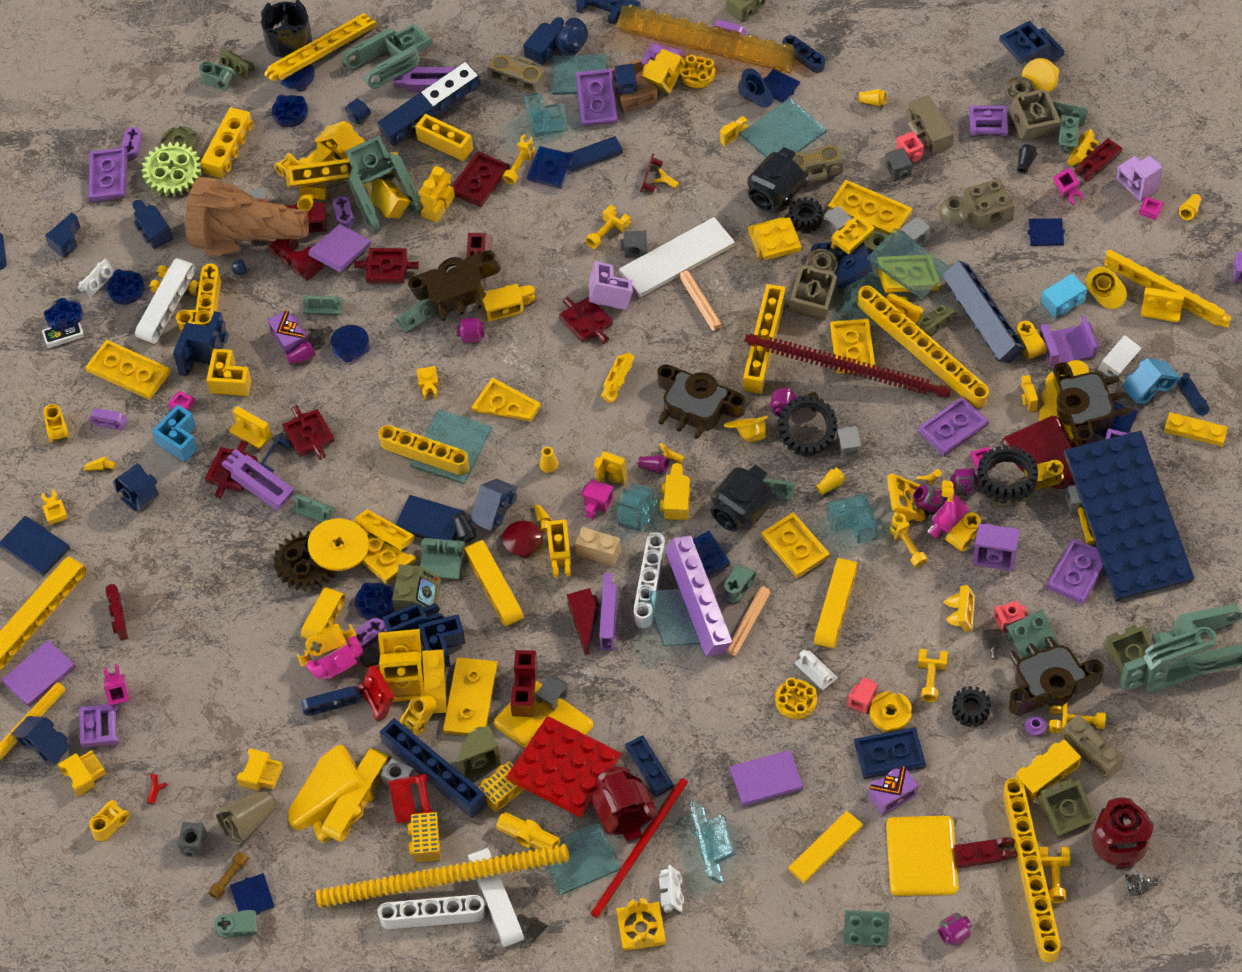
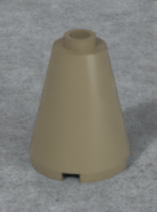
M264 791L220 806L216 809V811H219L216 819L223 833L226 836L230 834L234 838L230 841L239 845L276 809L275 804L277 801L272 793Z

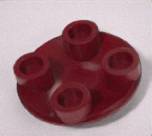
M517 521L505 529L502 540L504 547L510 553L527 558L540 547L543 536L540 528L535 523Z

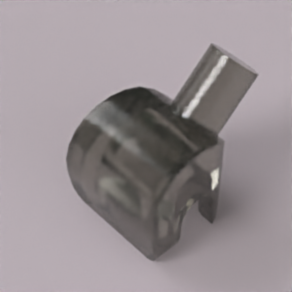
M329 325L323 329L310 328L309 331L311 333L307 335V342L311 343L314 350L321 349L325 345V336L333 332L332 327Z
M983 630L984 648L986 650L990 649L991 660L999 659L998 649H1002V630Z
M1136 871L1137 874H1125L1128 890L1132 896L1145 893L1148 890V886H1158V878L1156 877L1146 878L1145 875Z
M519 914L517 920L523 925V933L532 942L548 927L545 923L539 921L537 917L527 918L523 914Z

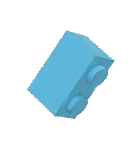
M1072 273L1044 290L1041 296V304L1054 318L1068 313L1074 306L1081 305L1086 299L1087 288Z

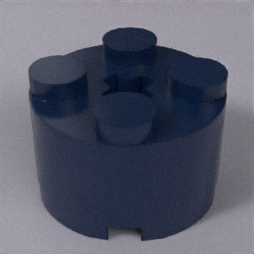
M138 463L113 480L116 492L120 491L123 495L121 500L133 511H139L159 496L155 486L157 480L153 475H147Z

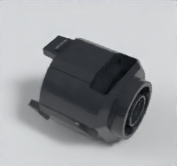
M299 0L295 2H279L272 6L271 3L267 2L261 11V26L266 48L270 54L275 57L284 58L312 42L307 10ZM279 23H281V26L279 28H275L273 30L276 24L279 25Z
M783 147L778 153L771 152L748 176V196L759 209L765 212H777L782 206H787L802 188L807 186L812 176L809 174L806 177L800 166L792 160L796 155L794 151Z
M754 465L749 471L740 467L731 470L710 495L713 503L710 512L719 525L728 531L737 532L740 527L751 526L763 516L778 497L776 494H772L769 487L763 482L767 472L757 465Z

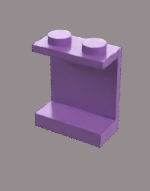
M1081 316L1079 326L1050 331L1048 324L1040 325L1039 335L1046 344L1047 352L1045 355L1050 367H1054L1060 362L1068 363L1072 360L1082 361L1096 357L1099 344L1097 338L1093 337V328L1091 323H1088L1086 316Z

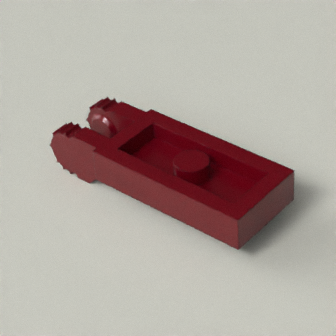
M1107 138L1084 158V161L1075 169V174L1081 175L1088 167L1090 170L1083 179L1089 182L1094 178L1095 174H1098L1122 153V147Z
M110 584L106 586L105 591L110 604L108 605L110 615L115 619L114 622H111L114 634L118 633L120 641L128 639L121 597L117 586Z
M1004 837L998 840L992 839L954 845L957 867L964 868L998 863L1001 860L1016 858L1017 851L1015 849L999 852V848L1012 846L1015 843L1012 837Z

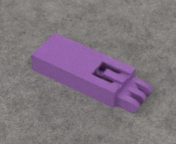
M415 67L395 78L393 86L396 88H406L407 92H421L456 67Z
M234 449L232 455L227 457L228 461L224 460L222 462V466L231 472L232 479L277 512L293 495L294 488L250 456H244L236 449ZM248 468L253 473H255L257 477L252 478L251 472H247L245 469Z
M605 573L603 577L599 636L601 650H614L617 589L616 584H612V575L610 573Z

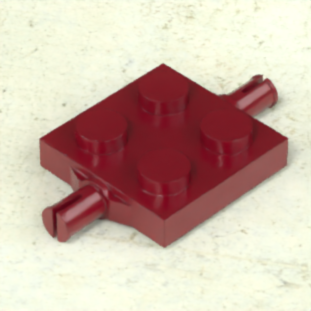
M369 248V255L366 261H354V268L366 269L367 283H405L407 270H419V261L408 262L407 248Z
M569 297L563 299V303L568 309L559 314V320L582 343L598 337L603 344L609 341V337L603 332L613 325V320L599 305L589 302V297L578 303H574Z
M295 405V408L293 406L291 411L295 417L291 421L282 424L297 455L302 457L310 452H315L319 460H322V457L324 459L326 454L322 447L335 442L322 415L318 409L302 413L298 405Z
M241 440L236 450L258 462L256 456L244 452L248 442ZM220 447L205 477L206 483L218 486L214 496L216 498L219 497V499L222 498L226 489L242 493L245 488L232 479L231 472L222 466V462L224 460L228 461L227 457L232 455L234 449ZM248 468L245 469L247 472L250 471L252 474L251 470H249Z

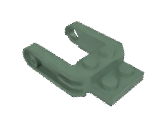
M415 24L399 32H395L394 29H385L347 50L342 56V62L349 69H356L389 51V54L393 57L378 64L367 72L364 77V82L370 88L377 89L417 67L420 59L418 53L433 45V42ZM355 55V60L349 63V58ZM377 75L376 81L371 82V78Z
M376 136L345 151L353 168L347 182L372 232L381 229L382 226L379 225L375 215L376 211L363 184L391 172V170L394 172L403 193L411 201L409 206L415 213L423 209L420 196L401 157L388 153L380 136Z
M1230 604L1179 615L1173 624V630L1153 634L1152 640L1155 644L1200 627H1209L1212 630L1223 628L1225 625L1242 620V613L1238 605ZM1242 644L1198 653L1169 664V670L1186 666L1189 667L1190 671L1200 675L1242 666Z
M1200 627L1151 645L1145 650L1146 655L1144 657L1124 663L1120 680L1123 691L1129 688L1136 689L1143 684L1146 691L1156 692L1203 675L1190 671L1189 667L1186 666L1169 670V664L1211 649L1216 640L1215 632L1209 627ZM1207 635L1211 640L1205 643L1200 641L1199 636Z

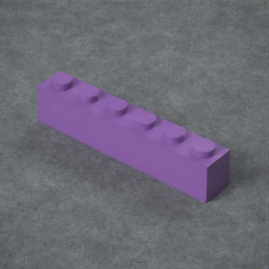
M692 536L673 538L665 552L705 657L724 654L732 644V640Z

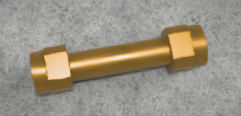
M240 851L234 855L231 866L217 884L213 883L210 887L208 894L211 897L219 900L224 895V888L238 869L244 868L249 859L248 856Z

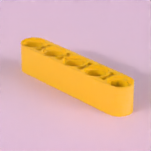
M385 425L379 429L378 434L381 447L387 451L457 475H464L469 471L468 455L464 450L390 425Z
M480 540L464 547L465 555L504 627L524 619L518 602L484 541Z
M842 558L837 559L816 629L814 645L835 648L856 577L858 562Z
M373 747L368 750L356 770L363 780V786L339 797L326 818L321 833L339 842L344 841L354 823L350 826L348 825V823H351L354 813L353 809L359 805L362 810L364 809L367 802L362 800L368 791L371 793L369 789L372 792L375 791L382 779L380 775L381 769L384 764H388L390 761V755Z

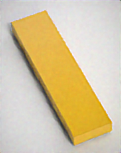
M846 811L788 867V871L805 884L863 827V824Z

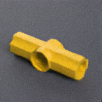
M507 812L502 813L498 818L497 830L515 838L517 843L525 848L532 846L542 850V847L548 849L549 846L554 848L555 845L560 844V838L542 830L532 820L527 819L523 821Z

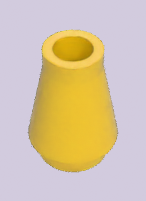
M876 89L859 92V103L878 107L886 105V90Z
M1192 194L1179 207V215L1182 219L1192 220L1197 216L1201 197L1198 194Z
M547 446L541 451L539 467L545 473H552L558 468L559 462L553 449Z
M836 467L830 469L815 487L821 495H824L843 485L846 478Z

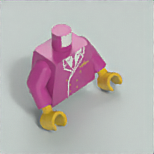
M943 480L941 483L942 496L945 502L932 516L934 523L927 530L936 539L943 530L949 533L969 510L968 504L954 494V485L951 481Z
M349 624L350 629L344 632L341 629L345 639L348 641L345 645L331 651L316 661H313L309 652L304 650V656L297 654L300 665L306 666L314 677L325 680L357 664V658L362 655L363 649L352 625Z

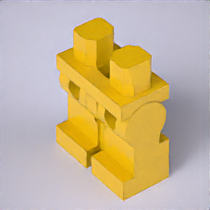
M435 166L432 173L418 192L421 197L420 201L424 205L421 217L436 223L439 222L455 198L454 188L450 186L451 174L446 173L441 167Z

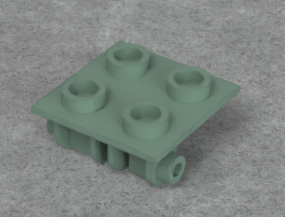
M424 538L421 543L423 552L420 567L440 578L459 580L464 541Z
M1043 609L1006 626L1008 630L1006 636L1009 641L1013 640L1021 658L1031 655L1028 649L1030 643L1034 644L1039 652L1050 648L1046 641V638L1049 636L1060 645Z
M845 910L844 944L888 946L890 912Z

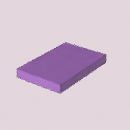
M612 69L576 72L581 126L618 123Z
M126 147L91 151L89 163V201L96 202L126 198Z
M339 224L309 250L308 255L341 272L371 245V240Z
M962 396L918 427V432L945 457L987 427L989 421Z
M1073 538L1046 588L1084 605L1104 569L1097 548Z
M47 640L2 678L1 681L24 704L30 707L46 694L55 683L60 682L73 671L76 666Z
M790 750L730 766V773L742 807L803 790V784Z

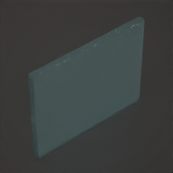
M788 98L742 131L740 136L757 149L758 152L767 157L771 152L778 153L783 147L798 153L825 134L827 129Z
M896 228L883 242H880L879 246L866 259L922 300L939 284V281L943 278L942 275L951 268Z
M438 409L424 437L464 450L468 455L469 471L464 475H457L416 460H412L410 467L465 484L492 430V426Z

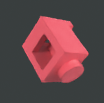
M912 131L897 137L896 150L904 148L909 160L918 162L924 154V146L916 134Z
M1017 600L1000 607H994L993 617L1002 633L1008 631L1006 626L1027 616L1025 606L1023 604L1019 605Z
M862 678L859 685L855 684L852 693H849L847 706L867 714L873 699L877 695L878 684H875L871 679Z

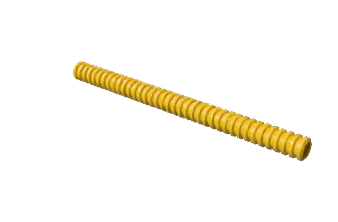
M564 843L560 847L559 845H555L554 848L549 846L548 849L542 847V850L537 848L535 851L529 850L527 853L522 851V854L516 852L515 855H512L510 853L508 856L502 855L500 858L495 856V859L489 857L488 860L483 858L482 861L478 859L475 862L469 861L468 864L466 862H462V865L456 863L455 866L450 864L449 867L442 866L441 869L439 867H436L435 870L429 868V871L423 869L422 872L418 870L416 873L409 872L408 875L403 873L402 876L396 874V877L391 875L389 878H376V881L370 879L369 882L364 880L363 883H350L349 886L344 884L343 887L337 885L336 888L332 886L330 889H317L316 901L320 908H324V905L326 907H330L331 904L336 906L337 903L342 905L344 902L350 903L351 900L356 902L357 899L359 901H363L364 898L369 900L370 897H383L384 894L389 896L390 893L396 895V892L401 894L403 891L409 892L411 889L416 891V888L422 890L423 887L428 889L429 886L434 888L436 885L442 886L443 883L445 885H449V882L455 884L456 881L461 883L462 880L469 881L470 878L472 880H475L476 877L482 879V876L488 878L489 875L495 876L497 873L498 875H502L503 872L508 874L509 871L515 873V870L520 872L522 869L528 870L530 867L535 869V866H538V868H542V865L547 867L549 864L553 866L557 862L558 864H562V861L568 863L569 852L567 845Z

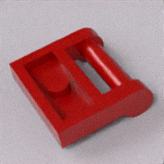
M370 666L364 681L358 687L372 708L375 720L381 721L386 718L395 696L378 666Z
M426 774L388 781L396 823L411 821V815L433 813V809L430 808L426 788ZM417 783L421 811H416L411 788V784Z

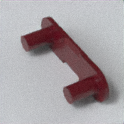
M653 153L650 157L640 192L643 189L650 192L655 190V186L645 183L651 164L662 167L663 161L653 158Z

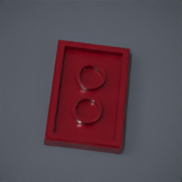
M477 151L451 186L454 188L455 196L482 208L502 180L505 170L510 169V165Z

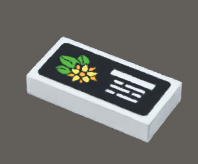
M79 319L42 330L47 348L84 338Z

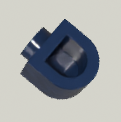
M358 98L350 102L345 108L349 120L354 124L363 123L371 115L369 107Z

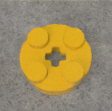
M891 691L882 692L871 703L870 719L883 733L902 730L911 721V703L903 694L891 693ZM887 709H895L896 711L894 712V715H888L886 714Z

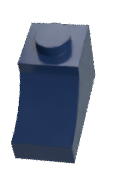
M633 63L614 66L616 91L619 94L637 92V81Z
M70 213L45 235L48 247L63 258L78 247L75 234L81 226L78 217L74 213Z

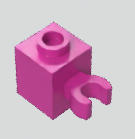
M1070 167L1053 177V183L1063 199L1069 196L1071 205H1075L1074 196H1078L1081 201L1083 200L1082 192L1078 191L1080 183Z
M593 479L590 480L588 486H584L582 497L586 506L585 512H587L585 517L594 519L597 510L607 512L614 498L613 486Z
M115 664L114 673H109L107 667H104V676L106 677L104 678V689L109 706L129 701V689L125 674H120L118 664Z

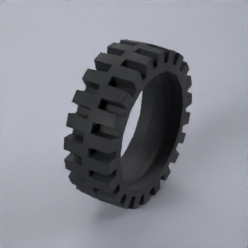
M799 396L791 400L780 413L777 426L779 438L782 439L784 446L787 445V449L795 451V454L800 453L802 456L819 454L832 443L836 435L838 424L837 417L834 415L835 412L821 398L819 400L816 396ZM809 407L815 409L824 417L827 428L824 437L820 441L813 444H804L797 441L791 435L788 426L789 418L794 411L800 408Z
M1004 445L1003 449L997 446L995 451L993 448L990 449L979 461L977 471L979 488H982L984 494L987 493L988 498L991 499L994 496V501L996 502L1002 499V503H1007V500L1015 503L1016 498L1020 502L1024 497H1029L1036 487L1038 479L1037 463H1035L1034 457H1031L1029 452L1024 454V449L1022 448L1017 451V446L1012 445V449H1009L1008 445ZM1012 462L1026 470L1027 478L1019 485L1002 486L994 483L988 477V470L995 464Z

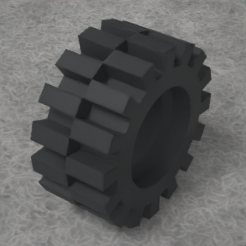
M804 197V200L798 198L797 202L794 200L792 205L790 204L789 217L795 227V231L798 232L801 229V233H804V230H807V233H811V229L816 231V227L819 228L821 226L823 209L817 200L813 202L814 198L810 197V200H807V197ZM803 212L811 213L813 216L809 218H802L799 216V214Z
M969 686L968 690H966V687H963L961 692L958 690L956 696L954 695L952 714L953 716L955 715V720H960L961 725H964L966 722L967 727H971L972 723L974 727L978 726V722L981 725L984 724V720L987 721L990 715L991 708L989 695L985 696L986 691L982 690L979 692V687L972 690V686ZM973 701L978 703L980 708L976 712H969L964 709L963 705L965 702Z

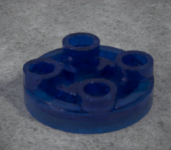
M311 63L280 80V84L300 92L306 90L315 77L313 64Z
M295 95L277 96L271 109L273 120L283 127H295L303 123L308 116V106L305 98Z
M118 269L113 272V276L108 280L106 291L108 297L114 303L127 305L136 302L142 297L145 291V284L140 273Z
M66 298L58 299L55 305L43 313L47 325L56 330L73 327L84 316L81 304L79 302L67 301Z
M342 326L331 336L332 351L344 362H351L353 359L363 356L370 349L369 336L360 326Z
M364 583L355 597V606L358 614L366 620L373 618L383 620L382 617L393 613L394 604L392 599L394 592L392 587L383 583Z

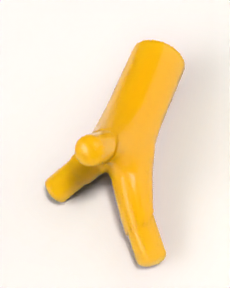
M659 168L658 172L661 177L653 180V183L662 182L677 189L679 182L669 177Z
M663 443L659 444L664 451V457H668V459L681 464L683 463L684 456L670 450Z
M936 469L928 475L917 476V480H926L930 482L929 484L934 485L935 480L941 476L942 472Z

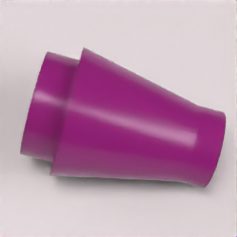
M303 342L287 354L286 357L290 365L313 359L312 357L316 356V353L310 342Z
M663 454L640 456L638 467L658 474L666 473L669 467V459L664 457Z

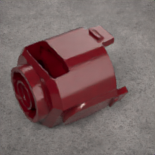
M625 767L608 769L596 778V790L590 799L604 831L610 835L623 834L627 842L641 838L640 828L646 825L653 817L658 816L646 785L643 784L640 778L630 774L629 770Z
M1119 797L1108 801L1106 808H1102L1092 834L1093 848L1102 860L1115 865L1116 869L1132 868L1134 863L1139 862L1146 855L1154 825L1144 810L1137 806L1131 798ZM1124 819H1129L1131 823L1124 825ZM1132 843L1136 844L1137 847L1118 849L1114 844Z

